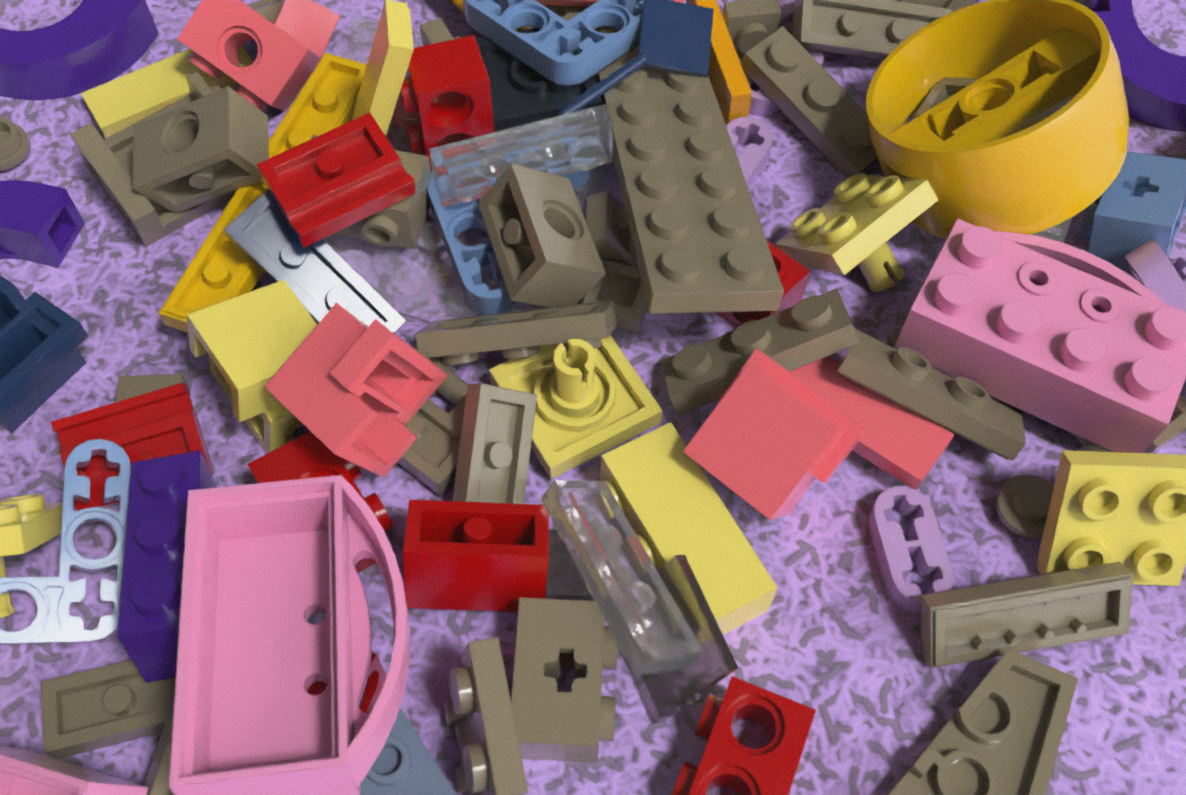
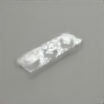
M606 104L430 148L434 184L441 206L444 207L463 201H474L485 196L511 163L558 176L577 171H588L597 166L611 163L614 121Z
M554 480L540 499L634 674L642 675L687 668L703 652V649L606 482Z

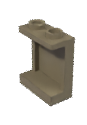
M197 71L186 76L190 93L187 96L106 139L101 137L92 123L70 134L84 165L145 248L231 200L237 191L236 189L175 214L132 189L133 127L221 89L218 85L210 88Z

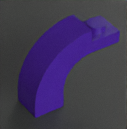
M83 0L70 15L50 26L27 31L0 28V96L19 100L59 99L80 94L118 77L143 56L159 34L146 0Z
M1083 0V5L1102 19L1120 61L1129 117L1150 126L1186 132V57L1169 53L1148 40L1136 23L1132 0Z
M0 181V260L20 259L59 268L85 224L67 190L32 181Z

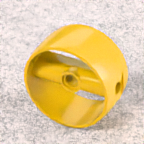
M988 0L949 13L922 27L899 44L881 63L867 91L866 111L869 132L884 176L896 175L901 178L928 180L938 201L915 218L912 223L925 232L943 239L948 238L957 219L975 226L987 227L993 231L1028 235L1054 227L1075 216L1097 200L1117 177L1127 154L1129 115L1120 61L1102 19L1088 7L1072 0ZM944 77L978 79L915 118L914 115L939 80Z

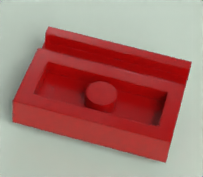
M370 112L256 164L262 182L288 224L296 232L303 248L416 194L414 178L411 174H407L401 165L400 157Z
M184 382L51 421L53 431L57 432L61 450L59 452L64 469L67 458L75 447L88 440L103 439L112 441L123 448L130 459V465L132 462L201 450L211 475L215 474L200 422L190 398L189 386ZM91 456L89 466L77 468L76 471L77 476H86L90 480L89 503L74 500L77 511L93 507L109 508L119 504L117 500L103 504L105 482L109 477L119 476L118 469L107 467L105 456Z

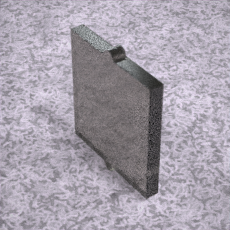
M685 554L673 556L651 576L637 578L634 583L635 589L606 612L611 626L618 627V643L653 724L668 719L687 704L703 703L705 700L704 692L738 669V665Z

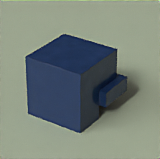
M0 275V425L10 433H13L87 363L76 347L88 337V334L79 321L37 292H34L25 300L17 287Z

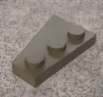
M1008 649L888 795H1046L1078 678Z

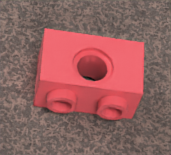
M202 0L177 38L178 41L194 51L189 61L216 79H219L223 72L240 84L236 92L263 112L268 105L286 111L321 59L316 53L241 0ZM255 40L258 46L257 58L251 65L241 67L238 61L239 48L246 41Z

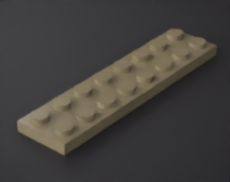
M598 27L594 29L599 33L607 34L620 31L614 27ZM639 44L594 74L596 84L638 56ZM642 66L601 95L602 117L649 314L779 311L784 289L709 76L705 78Z

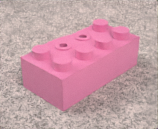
M957 219L909 311L894 348L906 347L923 355L931 363L932 368L954 379L959 376L969 378L985 388L990 396L1110 451L1144 453L1169 425L1186 379V313L1179 308L1167 306L1158 296L1134 277L1089 252L1059 241L1022 233L993 231L987 227L975 226Z
M342 475L188 490L169 788L174 795H360V783L383 749L397 718L406 688L410 663V623L403 581L395 554L382 526L370 507ZM364 558L373 559L377 563L390 598L394 625L391 664L381 694L371 713H364L359 709L367 684L372 644L369 609L362 583L355 569L357 562ZM314 613L326 614V618L319 624L307 622L308 618ZM322 681L328 684L326 690L319 695L307 693L310 685L315 682Z

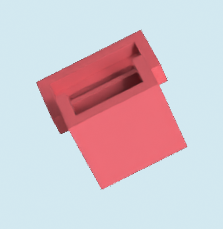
M336 302L264 387L335 455L384 478L418 438L404 424L407 425L448 375L429 358L377 319L368 326Z
M756 348L717 400V406L683 452L766 518L773 520L788 516L816 479L822 483H827L868 429L763 351Z

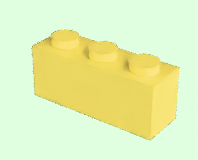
M670 422L601 455L600 483H597L595 488L599 501L609 518L615 520L621 517L632 537L628 539V547L640 571L646 576L654 572L666 594L661 596V601L670 622L680 634L689 630L700 648L769 611L778 587L698 463L683 452L686 445Z

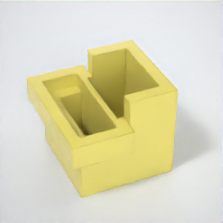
M278 281L188 314L189 349L195 358L206 353L209 354L210 371L232 402L233 414L238 422L245 421L266 454L294 440V430L304 426V424L264 386L317 326V323L286 281Z

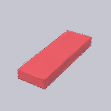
M829 356L790 371L868 429L852 451L912 489L917 490L955 435L942 426L840 375L837 372L838 362Z

